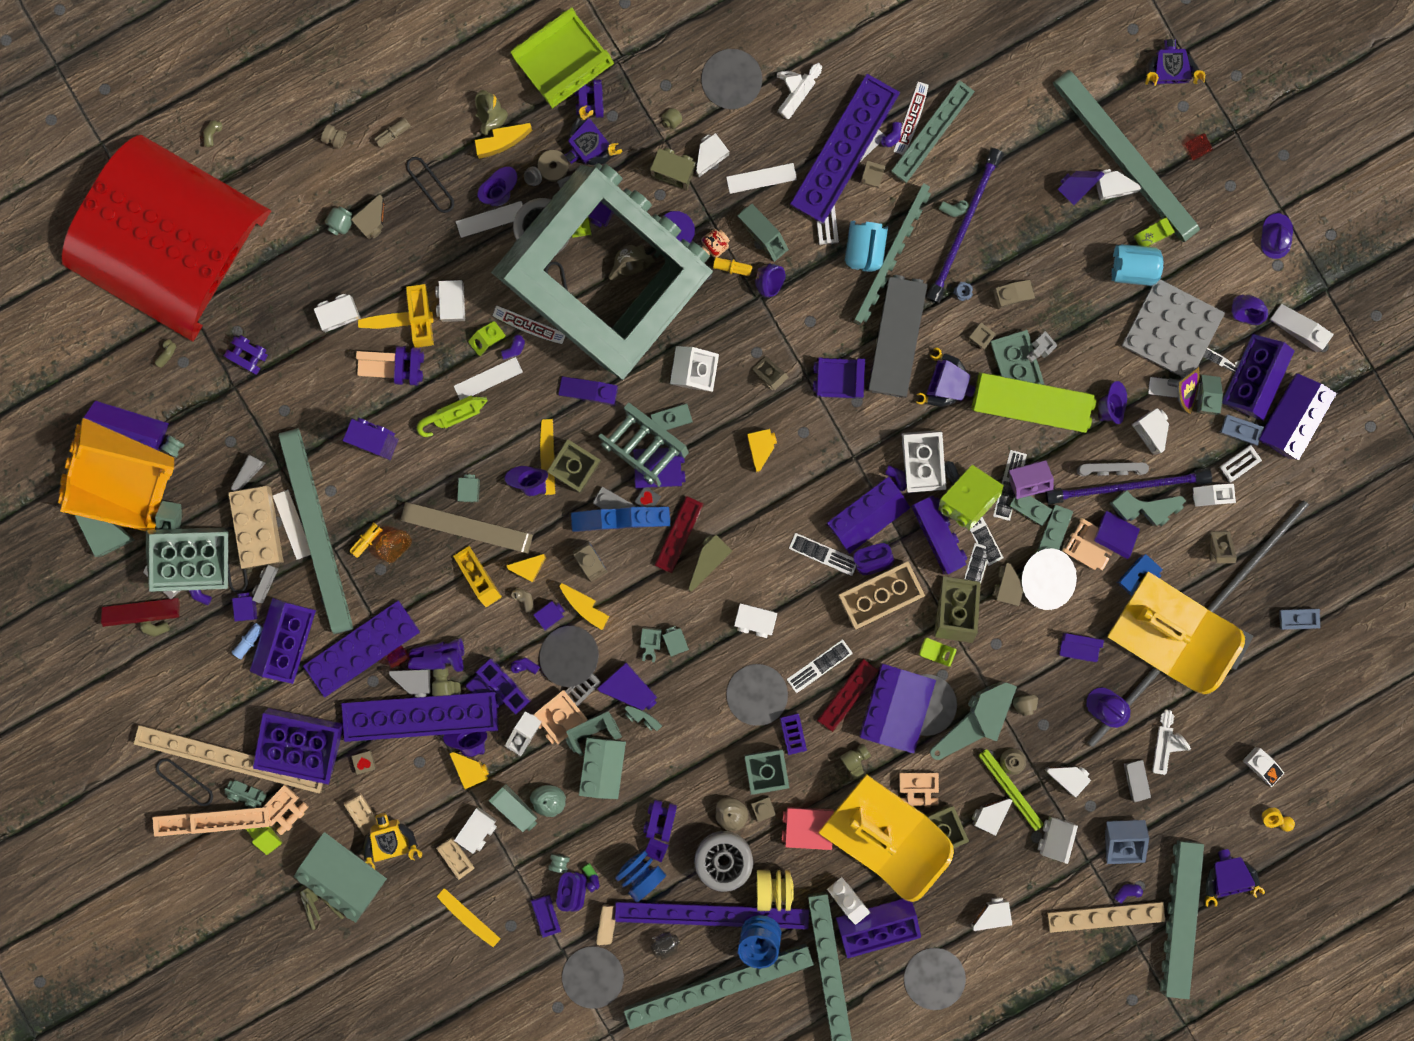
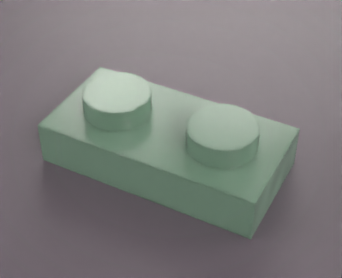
M1031 496L1020 499L1014 497L1009 505L1040 526H1043L1052 511L1051 508Z

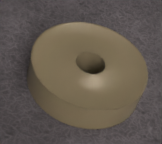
M546 151L538 160V169L541 176L548 181L555 182L561 180L568 172L567 158L560 151ZM556 163L557 166L556 168L551 169L550 164Z

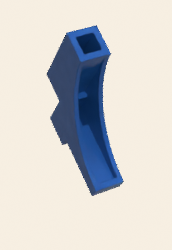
M630 507L571 513L572 532L670 526L669 507Z

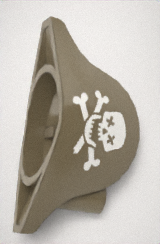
M633 245L624 246L615 256L614 266L609 279L614 281L637 274L648 267L655 259L651 255H646L643 245L638 247Z

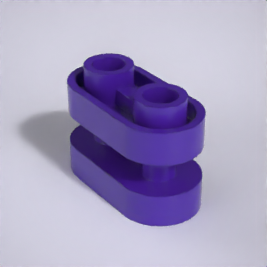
M597 79L594 80V86H587L585 84L575 92V95L579 96V104H576L577 115H579L580 108L587 105L585 108L587 114L593 110L596 118H604L602 80ZM594 93V105H588V94Z
M241 335L238 338L234 336L231 342L235 345L233 352L226 350L223 356L257 375L261 368L257 367L256 364L259 359L265 362L268 357L265 353L266 349L257 344L255 347L248 344L250 340ZM242 350L252 355L249 362L239 356Z
M396 347L395 384L403 385L404 379H409L410 385L418 386L419 382L423 381V371H420V363H424V352L421 351V348L412 347L411 353H406L405 347ZM405 360H411L410 372H405Z
M879 543L858 550L854 554V562L860 574L870 575L891 568L894 564V557L888 544Z
M655 800L654 803L649 805L648 814L651 815L650 822H645L643 833H647V838L653 839L655 834L662 835L661 841L669 843L677 805L670 803L669 809L661 807L662 801ZM659 815L667 816L664 827L657 826Z
M567 872L561 876L556 899L557 907L561 911L576 912L583 907L587 879L582 873Z

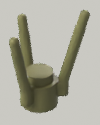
M307 888L300 892L311 928L315 930L309 905L319 921L320 916L314 905L319 899L311 889ZM321 898L332 909V911L338 915L340 919L344 918V916L339 912L338 909L332 907L327 901Z

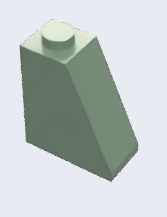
M753 204L744 208L738 215L742 225L774 262L789 250L780 232Z
M75 515L95 557H102L134 541L133 536L119 525Z
M507 784L489 800L522 832L526 829L530 831L537 824L535 820L538 816Z

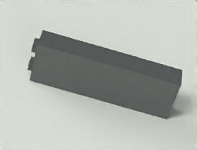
M893 275V277H889L868 392L906 398L927 284L923 283L921 279L913 278L912 281L904 280L905 277Z

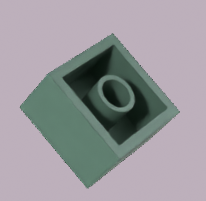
M782 748L744 755L751 795L789 788Z

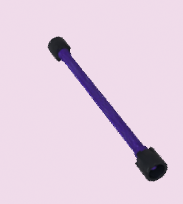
M990 148L987 154L983 177L978 184L979 186L963 219L962 226L959 228L958 235L955 237L953 246L949 251L938 279L934 284L932 283L925 298L931 302L940 303L944 292V281L981 199V194L985 190L986 183H988L990 174H992L991 172L998 167L1004 156V153L996 148Z
M1210 468L1194 470L1188 476L1106 485L1096 488L1091 487V489L1084 488L1067 491L1061 488H1053V490L1045 492L1046 501L1049 505L1063 503L1069 497H1081V495L1088 496L1098 493L1120 492V490H1134L1137 488H1151L1188 482L1195 483L1196 485L1211 484L1212 473Z

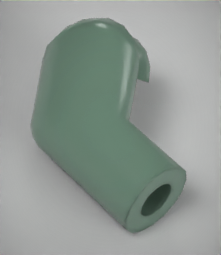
M961 200L955 205H950L943 201L939 210L952 217H957L968 210V203Z

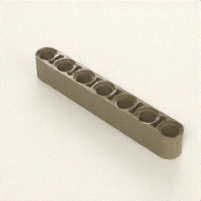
M405 502L400 520L524 553H529L533 535L407 502Z

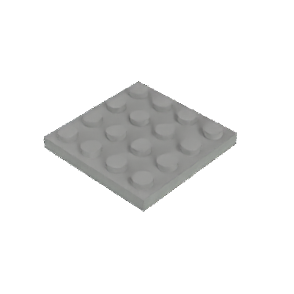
M1159 280L1157 284L1152 285L1122 347L1183 378L1199 365L1225 312Z

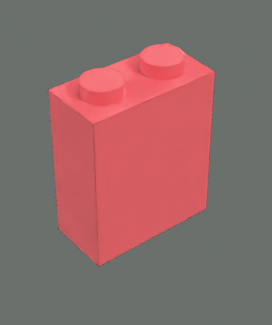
M787 807V811H783V823H786V831H782V842H785V847L832 850V842L820 835L818 831L833 815L834 810Z

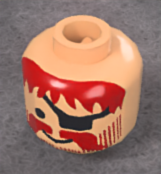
M713 229L701 239L703 244L701 248L716 258L729 248L728 242L730 240L721 229L719 231Z

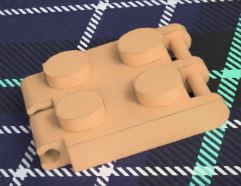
M1080 518L1079 526L1070 535L1071 539L1066 548L1063 547L1062 552L1092 570H1096V568L1103 570L1109 561V558L1104 556L1105 553L1112 556L1113 551L1095 542L1094 539L1098 527Z

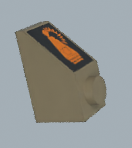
M378 195L351 219L368 239H374L382 232L385 210L384 198Z

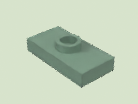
M687 404L651 415L652 420L665 430L693 423Z

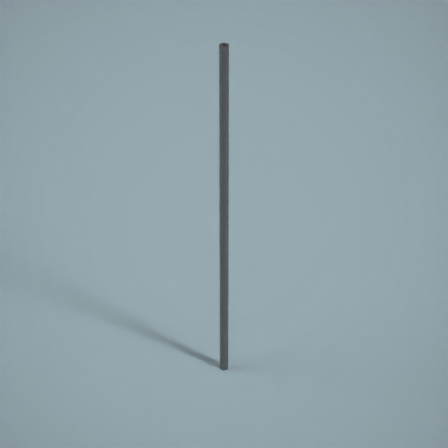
M1303 500L1208 606V610L1214 613L1309 506L1306 501ZM1154 667L1125 699L1129 707L1161 672L1159 669ZM1103 724L1087 743L1094 747L1111 727Z

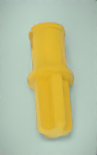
M718 257L715 258L713 269L728 271L730 274L751 275L752 266L749 264L735 262V259L731 261Z
M373 522L369 529L363 535H360L361 538L350 549V553L358 558L369 545H372V541L383 530L380 527L375 530L377 525Z

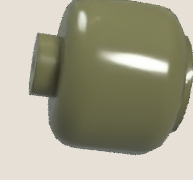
M674 108L668 109L662 115L663 125L666 128L676 129L682 122L681 113Z

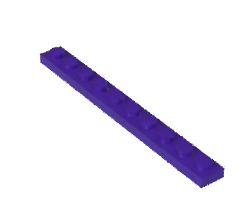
M616 901L615 922L742 927L747 919L761 915L774 919L780 925V928L808 929L809 909L791 908L790 911H785V908H781V911H778L776 907H771L770 911H757V907Z

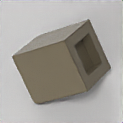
M867 161L861 184L879 189L886 166Z

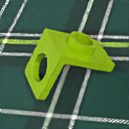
M492 322L479 329L468 342L476 353L481 356L489 346L503 339L506 335L496 322ZM476 339L481 342L482 349L476 345Z
M925 638L919 655L950 667L957 649ZM950 651V656L945 661V654Z

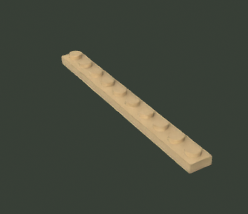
M142 725L138 726L134 741L135 745L319 794L322 791L323 783L253 769L255 755Z

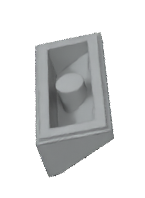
M1143 760L1124 763L1132 802L1151 798Z

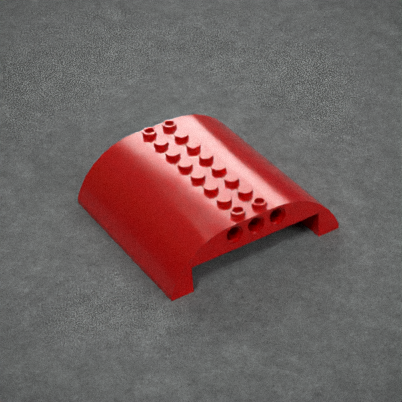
M137 135L123 144L110 158L78 209L64 241L62 264L194 342L203 327L202 324L198 323L199 318L255 224L262 227L271 210L145 136Z

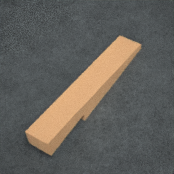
M268 807L153 817L154 837L270 826Z

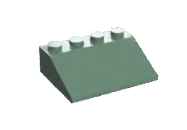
M225 528L146 530L149 592L228 589V531Z
M325 832L294 875L301 884L307 886L317 896L323 898L332 907L338 909L355 923L368 908L387 879Z

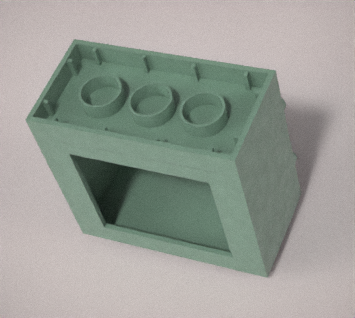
M596 163L593 167L580 165L491 273L606 371L623 380L706 281L713 270L705 264L710 255L693 241L689 243L684 239L681 241L676 239L677 235L681 232V229L665 216L661 218L656 214L650 216L647 213L652 204L636 190L631 192L627 188L622 191L618 187L623 178L607 164L602 166L599 163ZM600 201L656 250V253L653 255L654 257L658 258L661 254L665 259L664 266L612 328L544 271V268Z

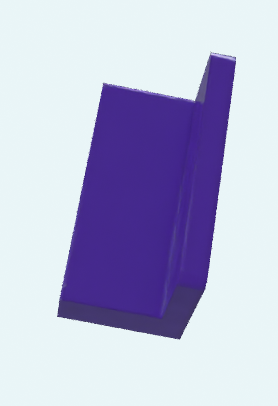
M1063 633L1059 655L1097 662L1104 640Z

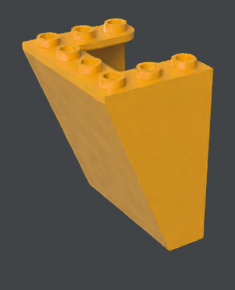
M82 418L81 425L77 424L75 438L70 446L69 452H72L71 458L67 457L65 468L68 469L67 473L62 474L60 481L61 486L58 503L61 504L60 512L142 531L155 530V516L158 512L167 480L172 476L174 470V457Z

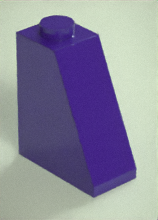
M625 663L598 688L600 692L640 710L645 708L649 710L657 703L655 701L657 698L655 693L628 663Z

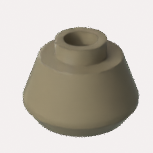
M1036 695L1020 696L1014 698L1012 704L1018 713H1022V716L1034 714L1033 710H1037L1038 697Z
M1008 749L1001 755V768L1010 775L1019 774L1026 766V757L1018 749Z

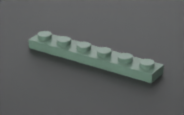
M959 80L891 173L904 183H907L975 91Z

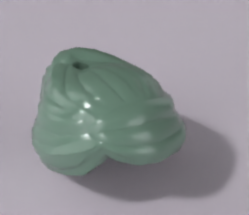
M544 785L533 790L530 800L537 813L546 817H554L563 811L566 796L560 788Z

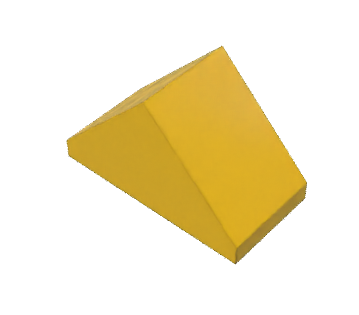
M542 554L507 565V568L534 582L546 556Z

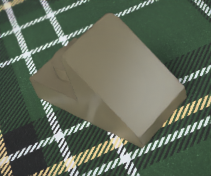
M767 356L753 368V371L771 390H776L789 378Z
M1230 531L1211 532V561H1216V563H1236L1237 556Z

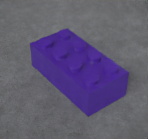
M358 418L357 421L351 419L343 441L391 460L399 439L394 437L396 433Z

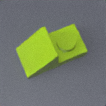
M270 826L246 829L254 839L252 843L266 855L282 844V841Z

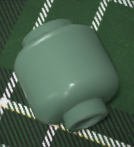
M341 206L339 208H332L325 219L326 225L329 226L327 230L336 236L339 233L345 235L353 224L351 220L353 214Z

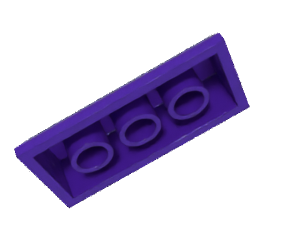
M1253 334L1222 404L1247 416L1264 420L1295 350L1285 342Z
M1296 373L1265 426L1259 440L1286 458L1299 460L1336 393L1323 384Z
M98 401L93 403L84 417L158 451L161 450L160 447L169 423Z
M887 477L826 524L850 554L909 510L910 506L891 478Z
M931 496L912 505L911 508L943 574L948 575L967 565L965 562L967 557L963 549L959 550L957 546L959 540L955 532L951 533L948 527L951 525L948 517L943 516L941 511L938 510L939 499Z
M272 598L250 672L261 677L293 684L316 610Z
M904 899L868 909L870 914L856 925L846 914L836 918L847 959L921 938L913 903Z

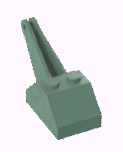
M1000 681L976 692L975 696L972 695L968 705L971 707L970 712L930 749V756L935 760H940L983 737L997 741L1017 686ZM936 750H939V755H935Z

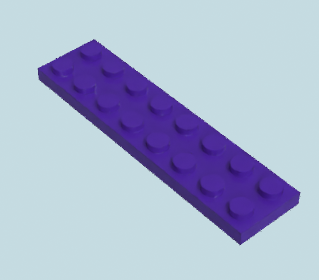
M866 74L790 206L821 224L825 223L900 95L899 91Z
M496 692L342 703L344 742L499 730Z

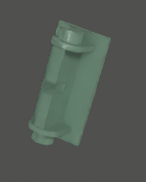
M236 780L229 782L228 788L230 790L225 788V795L229 800L233 802L241 801L248 808L262 807L260 801L264 802L266 794H263V791L253 787L250 788L248 793L245 792L248 785Z

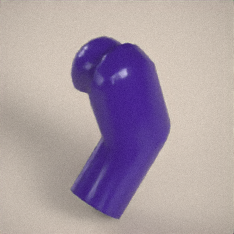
M521 335L513 337L511 348L501 351L504 360L521 354L525 345V340Z

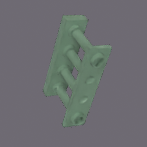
M628 403L624 407L627 414L626 419L609 438L600 434L599 438L602 442L600 445L608 452L611 450L644 475L643 478L652 485L654 483L659 487L661 482L657 475L674 456L680 455L685 458L689 453L685 444L632 404ZM632 423H638L641 429L623 449L614 444ZM651 433L655 436V440L635 460L629 453L646 434ZM660 445H667L669 451L652 471L643 466Z

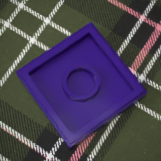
M1106 511L1103 514L1094 541L1128 559L1131 556L1140 529Z

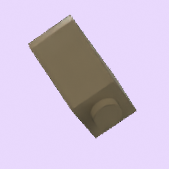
M1030 280L1011 283L993 290L998 309L1035 299Z

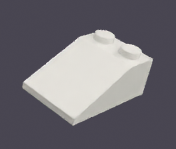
M942 431L902 433L907 492L945 490Z

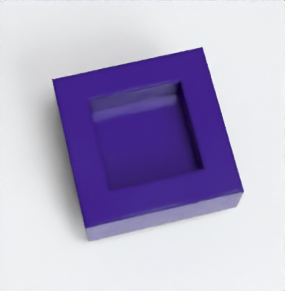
M651 838L646 848L647 857L662 862L669 845Z

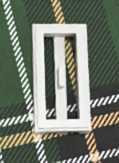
M835 205L831 211L834 239L830 238L829 220L827 217L825 221L827 240H823L822 226L817 221L819 245L839 242Z
M1249 445L1218 468L1222 470L1223 475L1231 483L1262 460L1254 448ZM1248 451L1251 452L1250 455H1248L1247 457H1245L1243 460H1241L1240 462H1238L1236 465H1234L1233 467H1231V468L1228 469V470L1226 469L1227 466H1229L1231 463H1233L1234 461H1236L1237 459H1239L1241 456H1243L1244 454H1246ZM1254 457L1256 459L1235 475H1230L1231 472Z

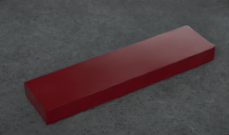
M686 496L655 566L673 573L704 505L703 503Z
M178 598L102 607L101 624L103 627L179 618L180 601Z
M863 659L818 718V721L833 732L879 670Z

